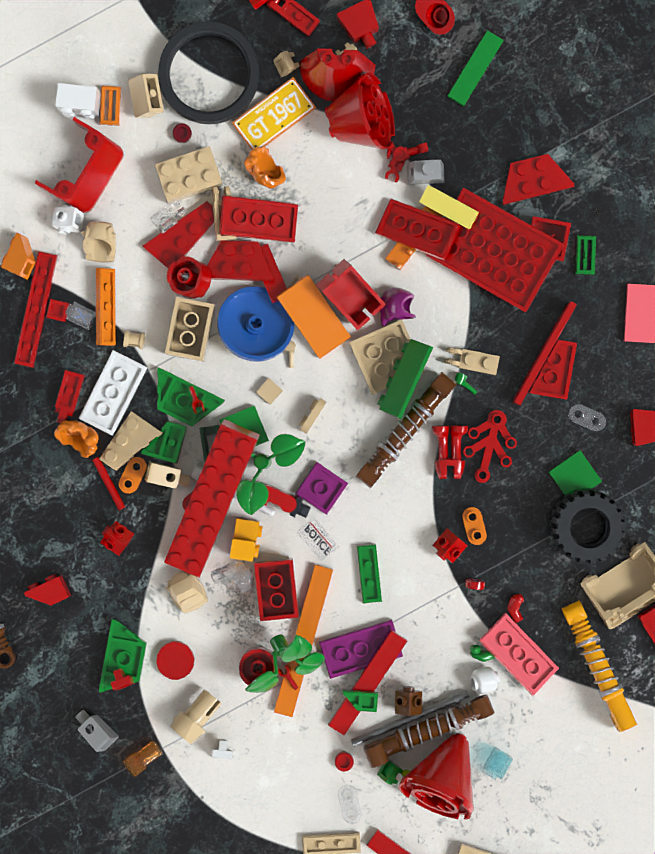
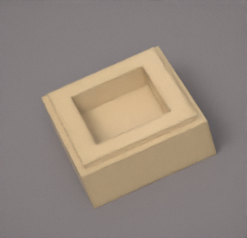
M268 378L256 393L271 405L283 390Z

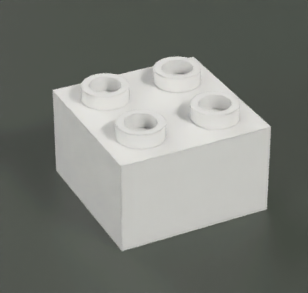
M58 83L56 107L63 113V116L75 117V115H82L84 119L99 117L101 93L97 87Z

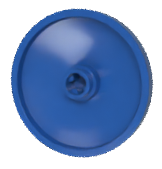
M246 287L235 291L224 301L218 314L217 329L222 343L232 354L247 361L261 362L275 358L287 348L293 336L294 322L280 301L272 304L266 288Z

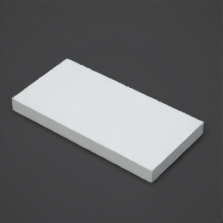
M113 350L79 419L114 436L148 367Z

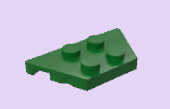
M158 367V410L190 426H194L225 402L224 399ZM189 387H194L198 399L203 402L204 412L202 407L196 408L197 414L193 412V398Z
M116 619L111 621L99 692L113 689L111 682L116 681L113 671L123 669L125 676H132L134 683L139 682L141 679L147 642Z

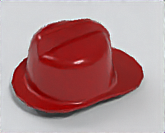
M416 0V13L433 33L439 35L446 34L452 29L455 16L452 8L445 0Z

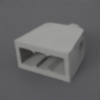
M441 160L411 162L407 165L408 185L444 183L443 162Z
M82 710L75 717L82 724L78 731L96 752L107 750L119 738L98 715L89 716L85 710Z

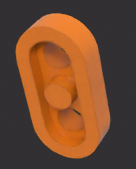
M134 457L128 462L119 480V487L124 493H133L137 490L147 470V463L143 458ZM135 463L140 464L139 470L134 469ZM127 480L132 482L130 488L125 486Z
M468 507L462 514L466 535L469 542L474 545H480L487 537L482 514L477 508ZM471 513L476 515L475 520L469 519ZM475 532L480 533L479 539L474 538Z

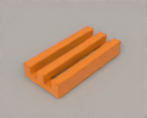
M101 86L100 125L120 126L121 87ZM106 90H109L108 120H105ZM116 91L115 121H112L113 92Z

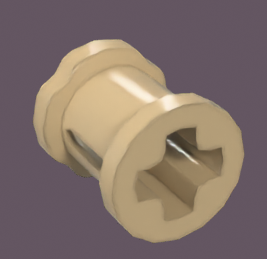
M126 330L123 346H134L143 350L145 333H130Z

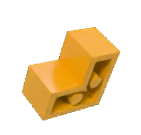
M243 518L236 519L230 558L253 562L254 557H258L260 545H257V537H261L263 526H259L260 521Z

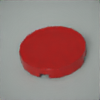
M173 641L160 649L157 654L156 663L158 670L163 676L168 679L179 680L190 674L194 667L195 657L188 645L183 642Z

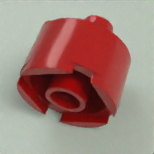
M183 256L169 266L167 282L175 293L195 299L206 294L211 284L212 272L204 263L192 257Z
M258 646L250 648L243 654L239 663V674L247 685H250L265 672H274L271 650ZM255 663L263 665L262 671L254 669Z

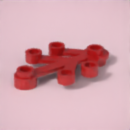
M500 410L490 412L486 422L468 430V436L471 439H476L481 432L490 428L489 436L463 449L464 456L470 458L474 456L475 452L486 446L481 467L476 469L474 473L475 479L480 483H485L490 478L488 467L493 448L500 459L501 466L509 467L512 464V459L506 455L496 438L499 430L505 439V446L507 448L513 449L517 445L516 439L511 437L505 427L506 415ZM495 416L500 417L501 420L499 423L494 422ZM473 429L477 431V436L475 437L470 435ZM510 439L514 441V445L512 447L508 446L507 444L508 440ZM467 448L472 449L471 455H466L465 451ZM504 458L509 459L508 465L503 464L502 461ZM482 471L486 473L484 479L479 477V473Z

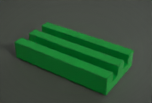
M576 236L575 274L595 275L596 236ZM581 240H584L583 270H580ZM588 240H591L590 270H587Z

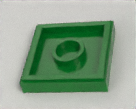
M255 405L219 420L222 423L225 419L260 434L256 446L269 441Z
M580 450L548 472L564 495L574 493V490L592 489L602 482Z

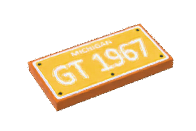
M292 77L232 122V124L251 150H253L255 147H266L314 111L316 107L294 77Z

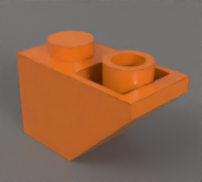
M16 233L10 242L7 254L2 259L1 268L28 280L36 262L29 239L20 233Z

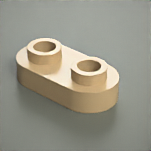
M322 398L319 401L316 399L313 401L309 408L312 412L308 417L305 415L299 423L301 426L300 430L305 434L308 433L326 404V401Z

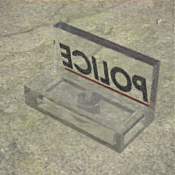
M314 517L297 531L299 536L321 561L339 548V545Z

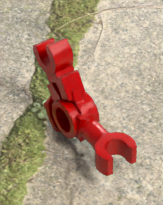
M427 142L408 149L402 146L395 147L394 144L388 148L387 159L392 155V160H390L388 165L391 169L385 174V179L388 180L390 174H395V183H397L400 179L398 172H402L406 160L410 158L409 156L428 152Z

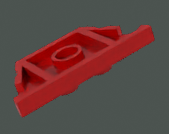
M549 154L514 162L509 167L502 205L573 188L574 183Z
M221 241L207 264V267L212 272L211 280L274 281V276L270 271L269 264L258 241Z

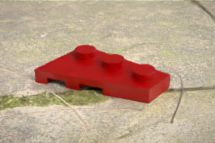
M557 340L529 393L567 400L577 343Z

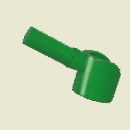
M458 372L455 382L466 387L475 395L478 391L465 382L467 376Z

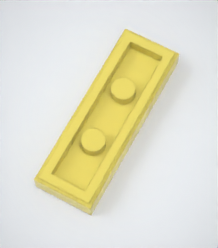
M430 185L427 186L419 201L468 229L471 228L479 213Z

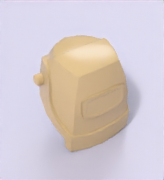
M101 221L89 222L86 225L85 231L81 233L84 235L83 249L86 253V260L114 262L116 233L113 224Z
M182 571L176 573L168 581L166 590L170 592L173 601L183 613L197 610L208 602L203 584L196 576Z

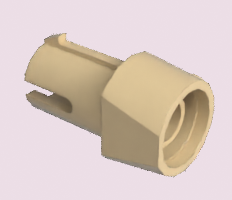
M204 689L185 713L180 710L178 715L173 718V723L170 727L188 743L192 744L205 732L202 727L222 703Z

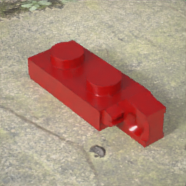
M65 370L55 405V412L59 413L57 423L67 421L68 416H73L85 375Z

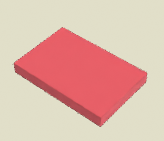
M627 284L624 326L625 342L655 343V285Z

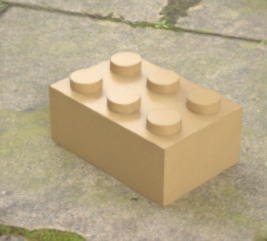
M210 146L155 164L169 204L212 190L213 187L223 186Z
M176 297L165 354L204 362L215 305Z

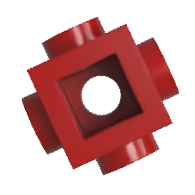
M115 521L111 527L107 525L102 532L104 537L100 543L119 556L131 541L134 533Z
M448 528L432 545L438 550L436 554L445 561L447 558L452 563L467 547Z

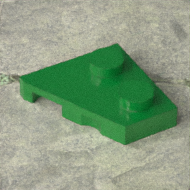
M167 422L162 427L161 432L163 434L154 438L142 450L141 454L177 464L187 426Z

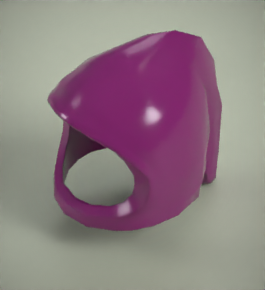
M396 287L389 288L383 293L381 299L386 304L380 310L381 325L383 327L387 325L388 321L416 318L410 312V305L414 299V294Z

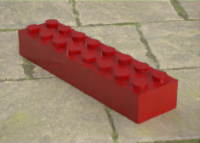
M225 419L223 420L164 563L200 578L260 434Z

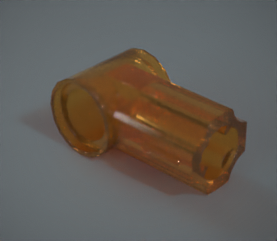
M153 740L138 752L135 751L122 762L131 775L135 777L144 771L147 765L161 756L163 752Z

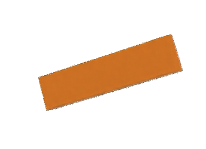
M96 268V345H116L115 269Z

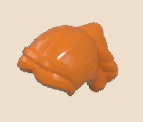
M264 146L255 147L249 152V156L244 161V166L258 184L273 189L285 182L286 176L283 167L275 164L268 148Z
M63 421L54 432V436L62 445H71L80 452L82 457L88 458L97 450L98 434L92 427H87L82 422Z

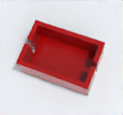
M343 259L331 270L333 274L330 275L328 273L316 286L349 323L359 330L370 320L362 311L364 308L374 316L386 304L354 267Z

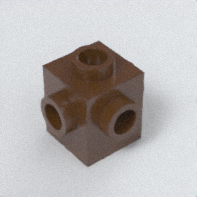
M404 686L403 690H396L395 714L406 716L422 714V691L415 690L413 686Z

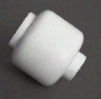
M491 667L476 669L473 671L472 676H470L471 687L479 694L496 690L497 683L500 682L498 672H494Z

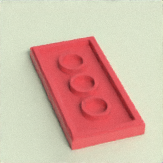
M506 613L479 639L480 643L532 696L559 669Z

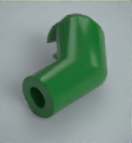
M477 644L470 647L472 658L481 662L495 659L489 651L480 650L481 647Z

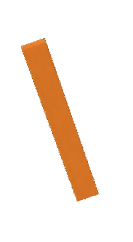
M316 564L295 634L308 640L311 646L313 645L333 569ZM295 660L288 662L287 665L291 667V676L298 689L294 690L286 677H283L274 713L293 717L304 675H299L295 672V667L299 665Z

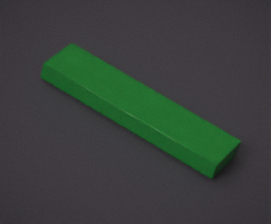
M487 30L448 94V98L464 107L503 43V39Z

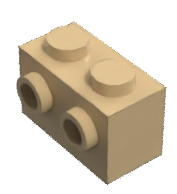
M141 74L128 80L135 118H150L164 112L157 74Z

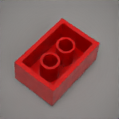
M293 558L255 562L254 568L260 621L299 618Z

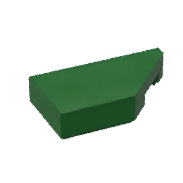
M342 690L343 695L352 703L357 711L377 712L378 692Z

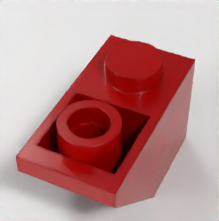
M56 574L45 578L46 582L41 585L36 582L28 586L29 590L24 592L26 597L48 605H53L71 596L62 575L57 577Z

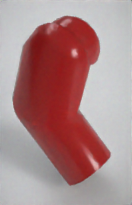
M521 594L513 595L507 606L515 623L523 620L519 611L520 605L524 601V597Z

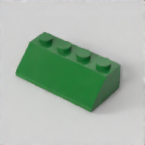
M410 339L409 342L405 341L401 350L404 353L402 359H397L393 370H396L393 378L389 376L385 385L388 390L385 395L381 394L378 400L379 410L398 419L402 418L433 350L432 346Z

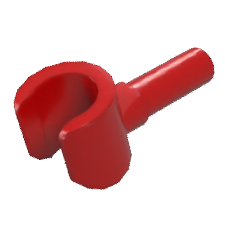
M189 387L193 398V412L197 414V407H202L204 412L203 402L198 399L194 387Z
M284 665L287 669V674L278 669V674L281 677H286L294 690L298 689L291 676V667Z

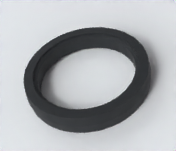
M210 21L191 24L178 31L163 49L158 68L159 85L167 103L182 117L200 124L223 123L242 113L254 98L260 77L258 59L248 40L234 28ZM213 35L229 40L239 48L247 62L248 78L242 94L235 102L221 110L200 111L191 108L179 99L172 88L170 69L173 58L185 43L199 36Z

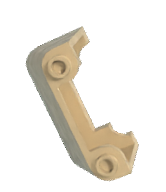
M645 542L633 546L630 557L600 577L588 575L580 583L608 629L617 627L655 602V555Z

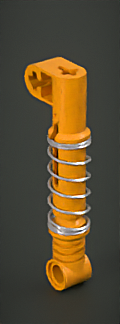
M576 601L561 608L569 626H573L571 630H575L573 634L577 635L575 637L577 648H584L580 655H584L586 659L585 664L591 670L589 674H593L595 678L594 684H598L600 688L598 693H600L599 695L602 700L607 703L611 712L610 717L616 730L623 732L638 725L623 695V686L617 682L619 677L614 676L612 672L614 668L609 666L608 660L610 658H606L603 652L605 649L601 648L600 644L597 645L600 641L597 632H594L593 629L590 630L591 625H588L589 621L585 620L587 615L580 601Z

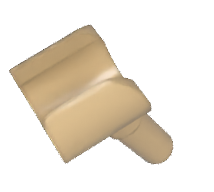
M290 341L285 351H289V368H294L293 355L296 344L293 341Z

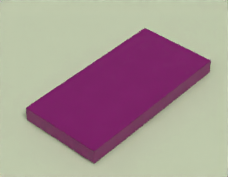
M392 619L319 641L330 679L366 668L390 630L396 632ZM402 650L397 658L403 657Z

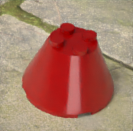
M373 73L362 74L329 107L325 108V115L329 119V134L332 138L336 137L341 142L385 150L393 145V142L390 141L391 137L395 136L394 117L386 91H381L378 85L381 82Z

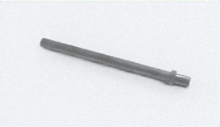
M467 690L458 694L453 693L451 697L423 708L422 714L402 717L351 739L353 747L452 704H460L459 701L469 698Z

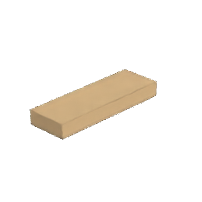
M360 832L303 835V854L361 853Z

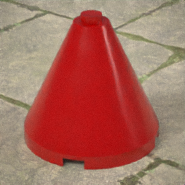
M456 733V735L453 734L401 779L398 786L400 792L407 798L411 794L417 799V805L433 813L457 820L459 815H465V820L470 819L474 810L470 750L467 737Z

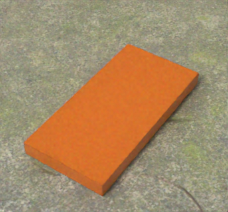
M308 274L276 296L319 359L351 337Z

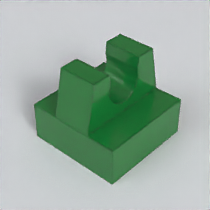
M389 759L387 763L381 766L377 775L386 783L392 785V783H398L396 776L398 773L403 774L404 770Z

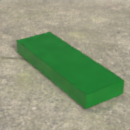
M376 544L357 546L363 604L382 602Z

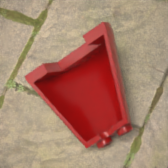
M316 49L299 61L300 74L305 85L316 96L332 102L362 74L368 72L374 74L375 64L358 50H343L342 54L335 55L332 49Z

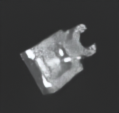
M175 201L169 210L164 207L150 217V219L164 233L178 223L176 217L184 216L186 210L184 207L177 210L181 205L179 201Z

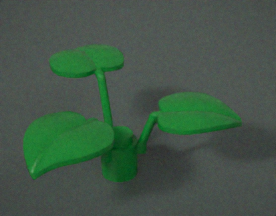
M280 434L271 442V451L274 454L269 456L267 454L256 455L252 453L251 457L254 458V465L258 468V471L253 477L252 482L243 480L236 490L238 503L246 513L253 515L268 500L269 492L265 484L255 482L263 469L271 466L274 457L279 466L287 467L294 464L304 451L305 440L290 434Z
M276 635L270 640V644L274 649L271 653L274 662V672L268 671L263 673L248 685L245 691L262 693L270 690L278 683L277 656L284 662L295 660L299 665L294 670L299 675H307L317 670L325 661V657L319 652L309 654L312 650L310 642L299 635H295L289 645L284 635Z

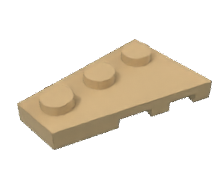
M130 412L99 459L112 469L118 470L133 458L134 454L148 446L149 442L163 433L135 413Z

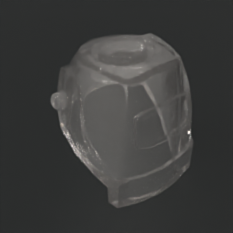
M245 560L233 561L211 571V578L215 584L221 582L239 595L247 593L254 585L252 570Z

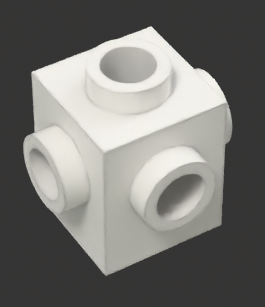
M69 205L55 207L51 219L52 226L61 234L81 232L84 214L77 208Z

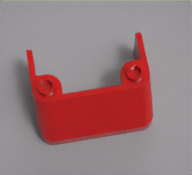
M74 117L72 119L73 122L87 131L84 140L86 146L94 151L75 184L62 180L56 184L53 190L37 180L35 184L66 204L77 208L82 213H89L95 207L123 160L124 152L111 139Z

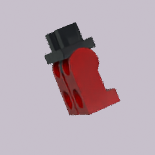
M269 484L266 485L269 496L265 506L269 501L280 506L284 512H290L289 515L294 518L296 514L307 517L311 507L302 503L303 499L297 496L295 499L293 495Z

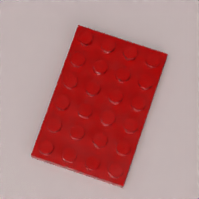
M463 188L457 200L479 212L470 229L460 225V229L445 261L428 254L426 256L520 310L527 312L565 244Z

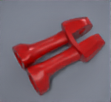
M450 425L451 458H448L449 426H432V433L437 436L439 446V458L435 460L438 478L446 479L447 466H453V478L461 479L465 466V461L461 460V438L468 432V426Z

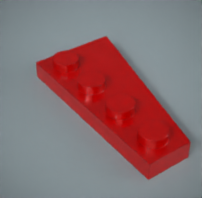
M206 201L144 244L143 247L165 267L169 268L171 263L176 262L180 257L186 256L214 224L213 206Z

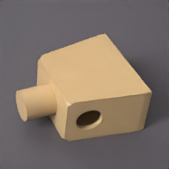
M149 461L144 480L149 483L176 489L177 485L188 487L190 475L182 474L179 468ZM168 473L173 474L171 480L166 479Z

